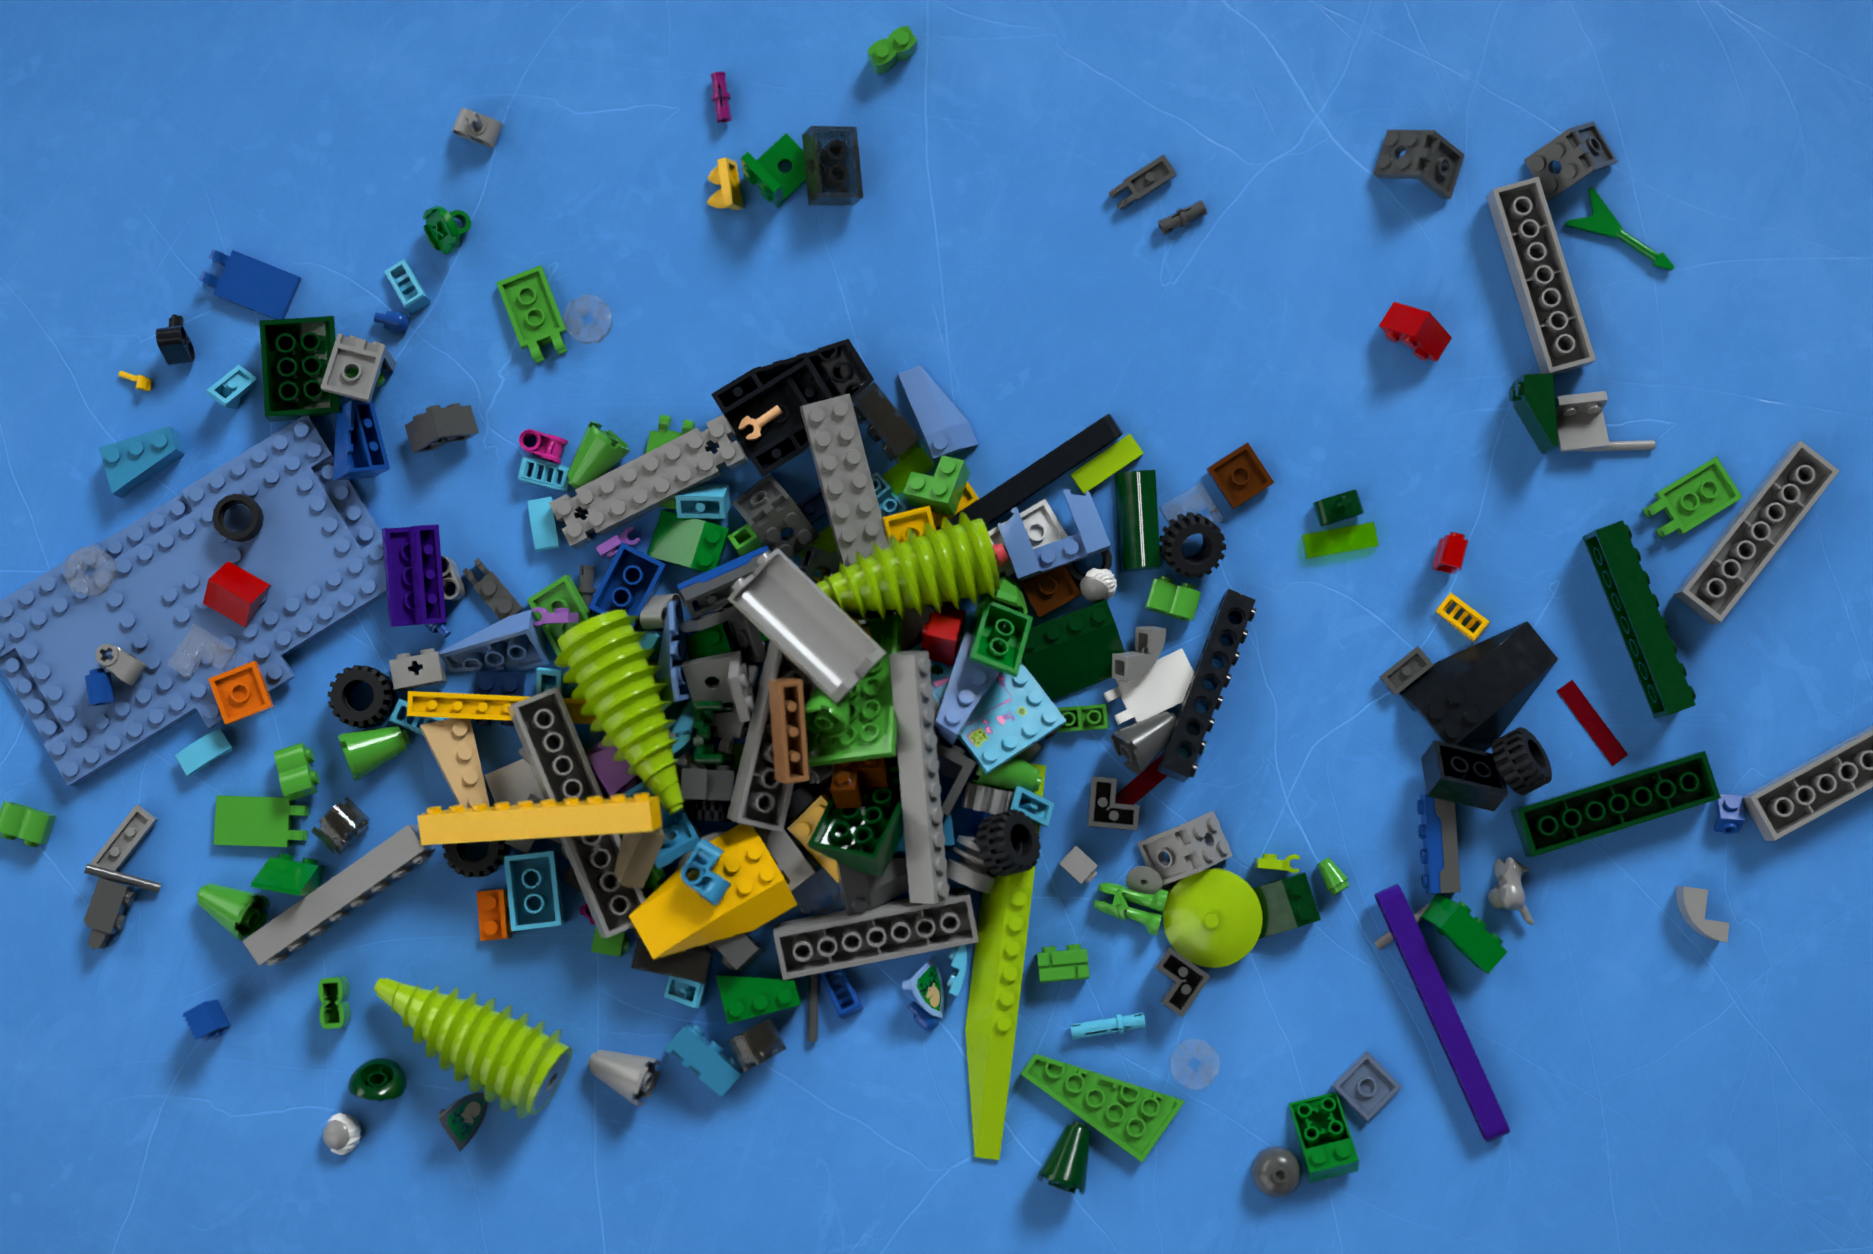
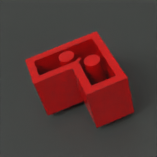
M1393 302L1379 324V327L1385 332L1384 336L1394 343L1398 341L1403 342L1415 351L1414 355L1423 361L1429 359L1437 362L1452 339L1430 312Z
M942 606L941 614L937 610H935V614L930 613L928 622L925 621L921 644V648L929 652V660L950 665L954 664L965 624L966 611H958L954 608Z

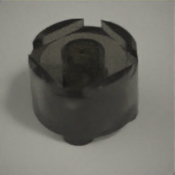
M347 797L345 798L344 805L341 802L337 803L319 820L322 824L321 827L317 829L314 826L312 833L333 854L337 852L339 855H342L350 848L351 844L349 842L355 836L360 838L369 830V817Z
M771 1018L727 1041L743 1073L787 1049Z

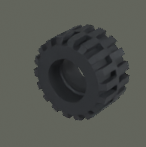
M1187 512L1186 516L1183 514L1177 515L1178 519L1176 521L1173 518L1168 522L1171 525L1168 528L1164 526L1162 531L1165 532V535H1160L1159 541L1163 543V545H1160V551L1163 553L1161 556L1172 569L1188 578H1193L1194 575L1197 578H1201L1204 572L1209 575L1212 573L1211 568L1215 567L1217 569L1220 564L1217 562L1219 559H1224L1225 555L1221 552L1226 550V544L1222 542L1225 540V537L1217 525L1207 517L1198 513L1195 515L1192 512ZM1192 534H1202L1203 544L1199 552L1193 556L1184 557L1182 555V545L1186 538Z
M353 665V668L347 667L343 669L344 672L342 674L338 673L335 676L337 680L330 683L332 691H328L327 696L331 697V701L328 704L329 707L333 708L334 711L332 713L334 716L339 717L341 722L358 728L374 727L376 723L381 724L384 722L383 718L385 716L389 717L391 714L389 710L395 705L392 699L396 695L395 691H392L391 688L393 687L392 682L388 681V677L384 673L365 665ZM366 682L373 689L374 699L367 709L357 711L350 703V694L357 684Z
M1519 727L1493 741L1492 753L1496 767L1507 785L1517 794L1526 795L1552 780L1551 765L1543 747L1536 737L1524 727Z
M1013 809L988 816L982 820L983 823L978 827L979 832L976 835L978 842L976 844L980 852L978 854L983 859L984 866L989 867V871L992 874L995 873L996 876L1005 877L1031 870L1037 864V859L1040 857L1039 849H1041L1040 837L1036 831L1035 824H1032L1029 816H1025V813Z
M505 840L488 841V853L480 861H472L466 857L463 843L442 844V848H445V853H443L444 859H448L449 862L447 864L450 868H454L456 873L462 874L465 877H483L496 872L499 869L498 867L504 864V857L509 852L507 850L508 844L505 843Z

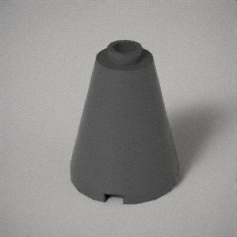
M1160 713L1116 730L1111 735L1112 745L1118 756L1124 755L1127 759L1124 764L1136 774L1144 772L1164 750L1177 718L1174 713Z

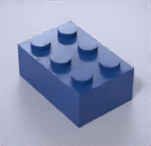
M622 542L588 608L598 614L614 610H625L628 616L638 615L639 619L632 625L636 632L640 624L641 611L656 594L669 567L665 563Z

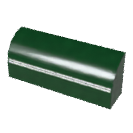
M1155 470L1118 473L1115 475L1120 571L1157 570L1161 567Z

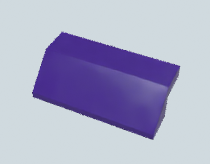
M439 525L382 529L389 627L446 623Z

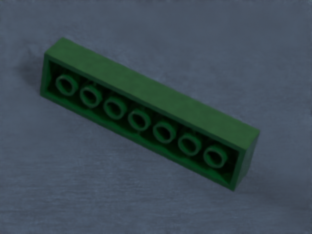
M1622 520L1597 529L1583 536V539L1654 718L1668 716L1695 706L1694 700L1696 695L1693 688L1688 686L1685 678L1687 676L1686 669L1682 663H1679L1676 656L1678 652L1677 646L1669 638L1667 621L1659 613L1658 598L1654 593L1652 594L1649 587L1650 578L1640 565L1641 556L1638 549L1634 548L1631 542V530Z
M1702 751L1511 809V813L1525 856L1534 857L1718 800L1721 797L1706 752Z

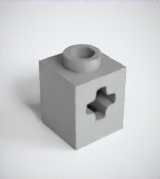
M1074 846L1058 863L1079 884H1082L1084 881L1088 884L1097 874L1095 869L1098 865L1077 846Z

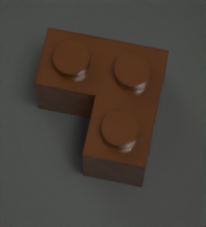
M888 757L834 764L830 791L837 809L861 808L864 788L889 786L891 765Z

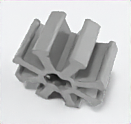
M966 782L961 806L990 814L1002 813L1010 810L1013 792Z

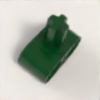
M1357 489L1313 503L1320 526L1329 525L1364 513Z

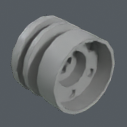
M958 835L956 841L966 847L965 849L953 847V851L962 857L960 861L955 859L948 860L946 868L947 877L970 888L990 894L996 877L987 872L989 867L984 866L983 859L978 854L980 853L976 844L978 839L973 836Z

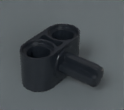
M173 314L169 318V327L156 329L158 347L168 365L194 362V348L184 329V318Z

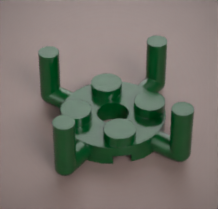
M722 700L695 701L692 705L694 711L693 729H696V737H693V762L706 765H734V755L715 754L713 741L718 740V728L713 726L714 713H733V703H723Z

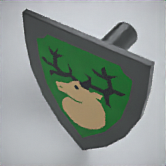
M484 1093L466 1095L455 1101L446 1110L442 1109L439 1113L438 1121L460 1152L476 1134L483 1121L488 1103L484 1098Z

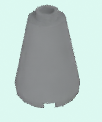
M600 1049L597 1053H592L588 1061L590 1073L638 1107L643 1106L644 1103L641 1100L644 1097L649 1098L652 1094L660 1073L656 1071V1064L660 1065V1061L652 1057Z

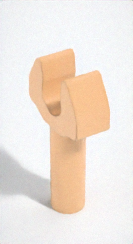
M776 405L757 419H751L749 416H746L742 419L739 430L742 431L747 426H753L754 431L746 436V440H758L762 437V427L782 414V411Z

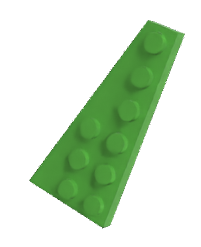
M1036 1053L1033 1054L1020 1073L1141 1162L1144 1161L1185 1102V1100Z

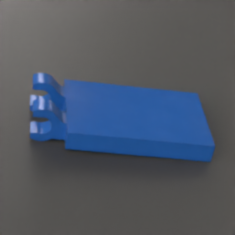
M212 249L209 258L213 262L225 266L221 278L203 271L199 280L208 286L216 288L215 296L275 320L285 319L301 282L299 276L232 250L230 256H227Z

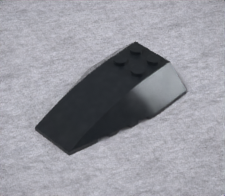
M846 339L817 348V350L808 353L798 354L786 360H779L770 365L751 369L711 395L722 414L728 418L736 437L763 477L803 453L810 446L799 406L849 393L853 403L874 381V378L850 340ZM777 405L782 414L762 427L761 438L755 441H747L746 436L754 431V427L747 426L744 430L740 431L739 425L742 419L746 416H749L751 419H757Z
M1526 621L1434 663L1430 669L1399 694L1413 712L1418 711L1442 742L1484 751L1494 740L1500 738L1557 662L1558 658L1529 622Z

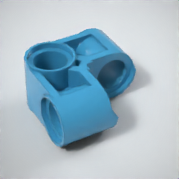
M703 838L696 845L690 858L682 868L681 877L689 888L697 892L708 902L717 906L731 884L712 872L724 851ZM692 870L700 872V876L696 881H689L687 879L688 873Z

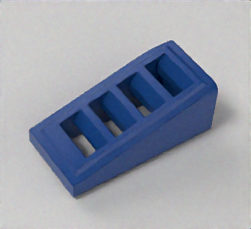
M845 968L819 973L841 1019H845L864 1009ZM839 972L841 973V977L829 982L828 978ZM845 982V986L835 991L833 990V987ZM848 991L850 992V995L838 1000V996ZM851 1001L855 1003L845 1009L842 1008V1005Z

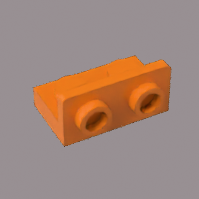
M507 889L478 891L477 905L480 941L512 938L511 933L515 931H511Z

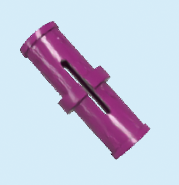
M714 72L711 74L713 87L711 98L712 102L715 103L716 121L718 123H726L732 120L729 106L731 96L727 91L725 72ZM719 89H721L723 106H721Z

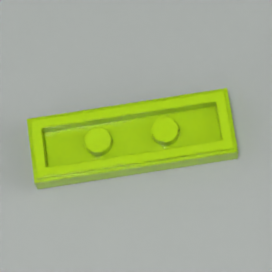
M1129 434L1075 470L1070 476L1084 495L1086 491L1092 490L1144 453L1131 434Z

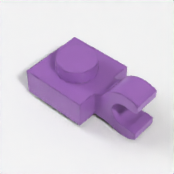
M628 527L620 535H615L597 546L596 549L602 558L608 557L609 559L615 557L622 542L629 546L638 545L641 542L639 537L632 541L628 539V535L634 531V528Z
M543 607L533 608V612H540L542 615L540 621L533 622L535 626L579 623L578 613L569 612V608H554V613H550Z

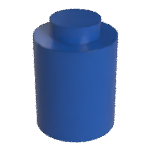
M104 668L90 670V675L85 676L89 706L114 703L111 673L105 672Z

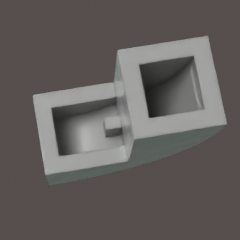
M1152 625L1136 627L1135 651L1112 654V678L1129 682L1146 674L1156 663L1162 652L1166 628Z
M1676 886L1677 904L1686 923L1695 932L1707 939L1727 943L1729 923L1705 919L1708 890Z

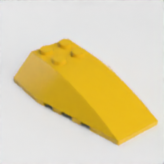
M739 824L709 841L724 851L712 872L731 884L717 906L705 900L684 883L681 877V870L686 864L685 862L629 915L653 960L686 951L693 947H700L717 940L731 938L741 933L754 931L797 906L786 880L753 826ZM697 870L690 871L687 879L689 881H696L700 876V872Z

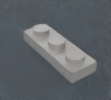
M135 805L90 864L118 872L158 819L140 805Z

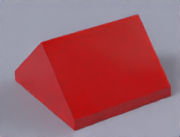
M227 561L208 579L203 604L247 628L271 585Z

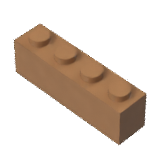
M793 677L768 680L775 780L785 784L809 781L802 680Z

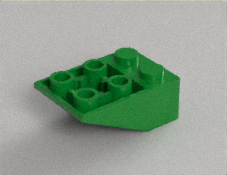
M1337 1092L1289 1103L1309 1182L1312 1183L1357 1172L1359 1159Z

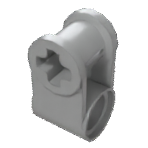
M111 644L100 645L95 652V657L99 664L131 686L134 685L147 667L138 658ZM108 651L114 656L112 660H109V657L106 655Z

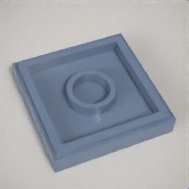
M1365 1051L1331 1085L1366 1122L1402 1088L1368 1051Z

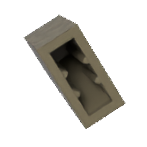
M661 827L649 832L623 834L614 870L622 885L628 888H633L634 886L644 887L666 837Z

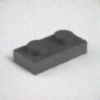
M1417 646L1380 675L1379 678L1390 692L1396 696L1430 669L1433 664Z

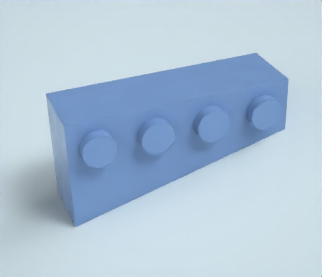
M966 631L935 722V734L953 745L1001 673V671L969 659L972 635Z

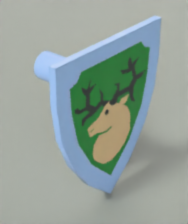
M932 956L910 980L902 982V988L904 990H912L918 1003L930 1015L943 1018V978L936 957Z

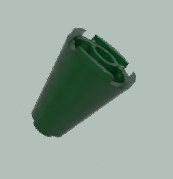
M1073 1121L1072 1125H1066L1038 1172L1037 1179L1042 1182L1043 1177L1049 1180L1048 1185L1071 1193H1075L1076 1189H1079L1080 1195L1085 1193L1091 1133L1086 1130L1087 1125Z

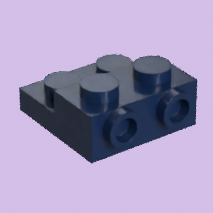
M475 671L474 694L525 696L526 673ZM473 719L477 720V725H491V721H501V726H514L513 721Z

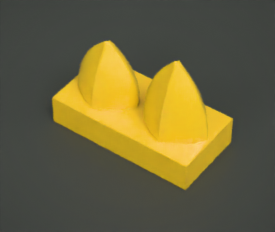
M726 157L718 159V165L710 172L707 179L714 184L721 185V189L712 194L707 204L720 209L730 208L735 211L743 209L737 162Z

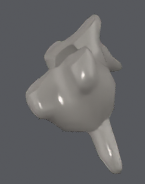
M1507 858L1505 864L1501 859H1497L1494 865V873L1499 884L1489 892L1488 898L1490 903L1496 909L1519 910L1524 921L1529 925H1533L1534 920L1525 905V893L1521 884V876L1524 872L1529 871V867L1523 866L1513 858Z

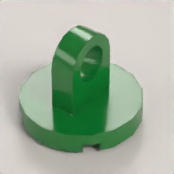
M435 206L427 209L423 215V220L426 219L424 232L428 241L437 251L442 250V254L445 255L458 249L460 236L465 234L471 227L470 217L461 210L448 212L443 207ZM453 218L461 220L463 228L457 227Z

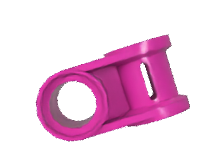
M532 429L524 430L519 436V444L526 453L555 464H561L562 460L560 457L564 446L568 444L567 440ZM530 436L537 438V443L534 447L525 446V440Z

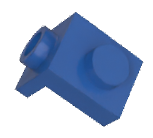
M1720 794L1721 799L1715 800L1717 821L1714 825V831L1726 834L1738 833L1745 822L1742 795Z
M969 808L963 831L977 835V832H979L978 827L983 823L982 820L995 814Z

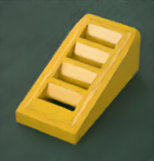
M1452 593L1446 597L1435 611L1474 644L1490 626L1489 620ZM1454 602L1456 607L1448 615L1446 611ZM1461 609H1463V614L1456 621L1454 617ZM1470 615L1472 619L1464 627L1462 623ZM1476 622L1480 623L1477 629L1472 633L1470 629L1474 626Z

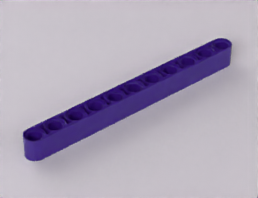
M1395 884L1375 893L1374 896L1481 1135L1488 1143L1510 1133L1507 1121L1402 889L1398 884Z

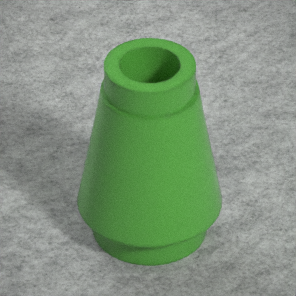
M1330 857L1317 864L1327 891H1331L1333 896L1350 886L1347 881L1349 878L1331 861Z

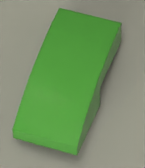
M1108 704L1057 708L1066 719V723L1058 728V733L1110 728Z

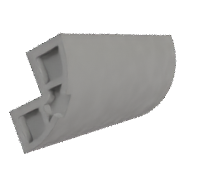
M779 548L770 554L765 552L757 560L756 563L759 566L745 580L741 577L733 584L731 588L734 591L728 600L837 704L874 668L886 652Z

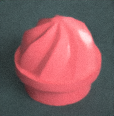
M1003 543L999 545L993 544L997 567H1004L1005 563L1010 561L1007 550Z

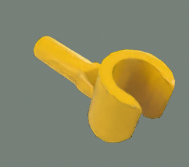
M124 371L119 372L120 377L136 382L135 389L150 391L152 382L150 378H146L143 375H132Z

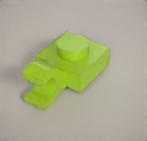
M1262 853V858H1255V868L1298 873L1299 869L1290 867V861L1292 859H1300V856L1291 854L1284 860H1277V855Z

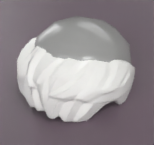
M1092 568L1082 578L1080 590L1089 601L1101 602L1114 596L1117 580L1108 569Z
M337 1113L333 1115L323 1130L324 1143L332 1152L338 1155L351 1152L357 1147L361 1139L360 1133L362 1130L360 1125H358L359 1121L349 1114Z

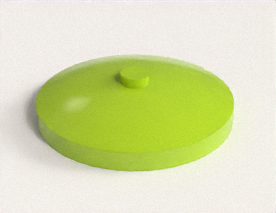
M1207 868L1180 879L1171 889L1163 910L1164 930L1172 947L1191 963L1203 967L1217 968L1238 962L1253 949L1262 929V908L1254 889L1239 875L1220 868Z

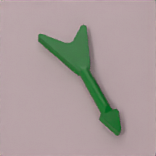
M1593 187L1587 190L1592 215L1565 222L1566 227L1618 238L1651 260L1654 267L1669 271L1674 269L1673 264L1663 252L1658 254L1623 230L1620 223Z

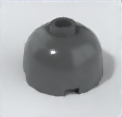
M1273 1146L1260 1151L1253 1159L1251 1166L1253 1181L1256 1187L1265 1195L1275 1198L1285 1197L1294 1192L1300 1184L1302 1176L1301 1165L1297 1157L1286 1148Z

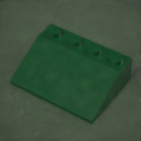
M334 316L260 320L265 417L270 422L298 420L306 416L312 418L340 413L339 395L325 392L321 389L336 340Z
M1107 600L1030 628L1022 660L1024 666L1050 700L1112 678V654L1125 651Z
M890 776L888 787L864 788L861 808L837 809L832 796L808 842V847L858 872L882 877L904 833L900 777Z

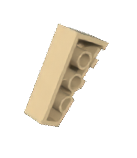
M450 718L420 725V730L457 804L464 805V808H472L471 805L487 803V807H490L471 719Z

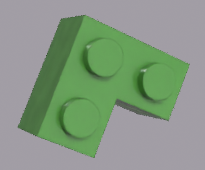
M942 455L934 477L911 471L903 494L910 506L920 508L929 505L931 511L954 516L970 472L964 460Z

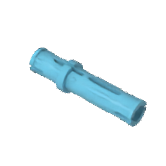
M1141 1012L1124 1016L1117 1014L1116 1017L1070 1024L1072 1039L1075 1040L1117 1032L1124 1034V1031L1146 1028L1144 1013Z

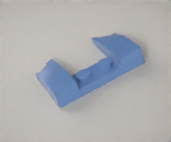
M1071 489L1063 490L1078 533L1033 549L1017 507L1010 511L1013 516L1004 525L1000 522L997 524L1018 582L1110 549V542L1089 491H1086V496L1070 494Z

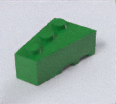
M1437 893L1429 902V907L1421 917L1432 923L1437 928L1436 931L1451 941L1454 947L1472 964L1489 974L1507 953L1501 946L1503 941L1493 932L1489 934L1485 930L1487 925L1478 917L1473 918L1469 914L1472 910L1463 902L1456 903Z
M716 975L728 1024L802 1004L796 979L783 980V978Z

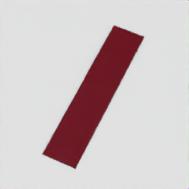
M1573 680L1557 690L1612 766L1628 755Z
M1162 755L1116 794L1115 803L1134 805L1167 777V775L1157 772Z

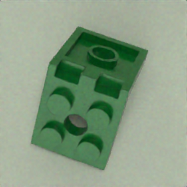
M787 133L757 160L749 152L741 157L743 165L741 169L744 172L743 176L751 185L756 184L761 190L760 194L769 203L773 201L777 208L819 170V166ZM782 162H789L792 165V169L788 173H782L778 169L779 165Z

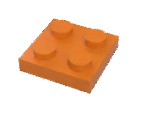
M252 661L208 678L225 725H230L274 707L257 661Z

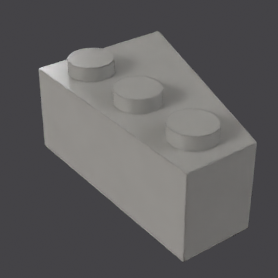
M786 821L783 832L754 826L753 828L762 839L791 891L818 873L815 870L818 865L810 854L805 856L800 850L803 845L786 831L788 827Z

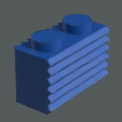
M218 999L203 1002L183 1013V1017H186L185 1021L188 1022L187 1025L190 1026L189 1030H192V1034L195 1035L194 1039L197 1040L202 1038L205 1042L211 1039L215 1040L226 1034L225 1029L231 1026Z

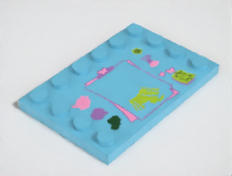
M976 609L965 615V624L954 664L965 631L971 635L973 634L976 623L974 618ZM921 642L909 651H925V649L921 648ZM930 660L932 695L939 707H941L954 664L950 665ZM1021 662L1017 677L1003 672L999 674L958 738L987 775L1066 723V719Z

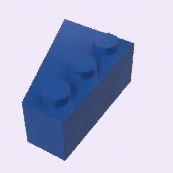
M371 399L370 403L361 400H351L341 406L340 413H336L333 481L372 478L389 470L390 466L373 400Z

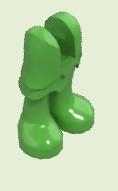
M1107 882L1099 884L1097 890L1108 895H1115L1112 904H1108L1106 901L1094 900L1093 907L1117 919L1120 918L1126 921L1125 918L1137 921L1146 926L1149 934L1157 936L1162 915L1128 907L1126 901L1163 912L1168 895L1167 890L1159 889L1155 894H1144L1126 889L1119 884Z

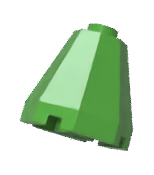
M1009 576L999 578L1000 590L995 591L994 599L989 593L983 594L980 597L974 616L975 620H977V616L987 599L1027 615V606L1018 581Z

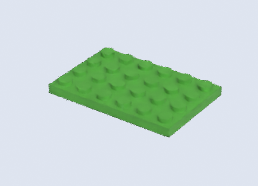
M899 615L885 616V620L882 617L858 620L862 626L869 629L872 639L886 654L851 690L850 725L845 735L830 738L827 737L828 733L820 731V734L817 735L807 729L808 767L896 756L897 727L894 715L889 655L901 652L902 618Z

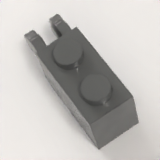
M99 877L84 919L86 926L92 928L88 946L92 949L107 947L112 934H118L119 930L121 931L124 928L127 920L125 916L126 910L132 905L135 898V893H133L134 886Z

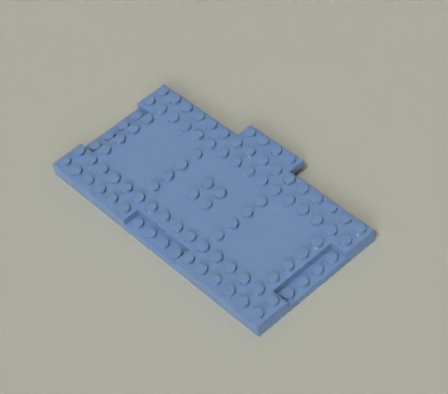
M309 416L299 418L181 490L182 493L162 506L101 543L95 542L0 600V667L44 739V747L68 786L75 787L197 711L207 727L212 729L223 722V718L208 678L252 661H257L270 693L295 678V675L284 659L286 656L387 595L382 532L350 480L333 481L334 453L314 420ZM242 494L256 501L261 507L264 516L263 526L259 533L251 540L244 542L231 541L220 535L215 529L212 519L213 510L217 503L225 496ZM234 504L227 509L224 515V522L229 530L242 532L250 526L253 516L251 510L246 505ZM227 561L271 585L247 628L203 604L208 579ZM111 644L120 647L147 665L133 686L125 683L116 677L113 672L98 663L95 652L100 645ZM107 652L108 659L112 660L114 656L111 655V652ZM104 668L105 672L111 673L115 702L101 706H89L85 676L90 675V670Z

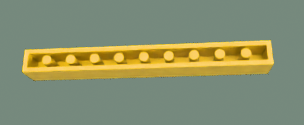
M649 793L634 794V798H626L625 794H618L602 800V796H591L587 798V801H579L578 797H571L557 803L555 799L541 800L540 804H533L532 800H525L511 806L509 802L495 803L494 807H487V803L471 805L472 808H464V805L450 806L449 810H442L441 806L426 808L427 812L417 816L421 845L649 832L662 826L659 796L649 797Z

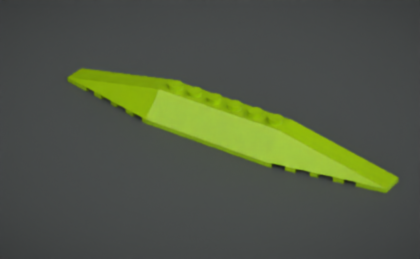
M1029 763L1040 771L1039 776L1043 777L1038 790H1033L1032 792L1043 797L1046 765ZM1012 791V792H1013V796H1012L1011 805H1012V802H1013V798H1014L1015 791ZM1035 824L1036 831L1039 833L1040 825ZM1035 866L1031 870L1005 877L996 876L994 873L992 875L996 877V881L991 893H981L977 926L979 942L975 943L965 1026L975 1157L1000 1160Z

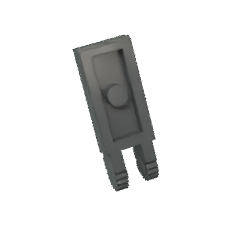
M1162 155L1124 179L1123 183L1112 189L1108 194L1111 198H1114L1126 189L1129 190L1131 195L1121 200L1117 205L1119 210H1123L1134 201H1139L1175 178L1177 173L1166 157Z
M479 558L474 562L476 567L486 575L483 579L478 581L473 572L468 568L462 571L474 585L473 588L500 620L518 614L523 610V607L492 571H489Z

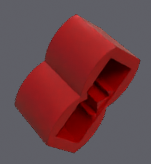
M1450 532V535H1445L1444 538L1439 539L1432 569L1449 574H1455L1457 571L1462 570L1469 542L1467 539H1464L1465 535Z

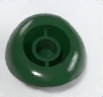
M376 1058L365 1062L353 1072L349 1079L348 1090L357 1097L381 1102L400 1097L406 1089L407 1080L402 1068L395 1061Z

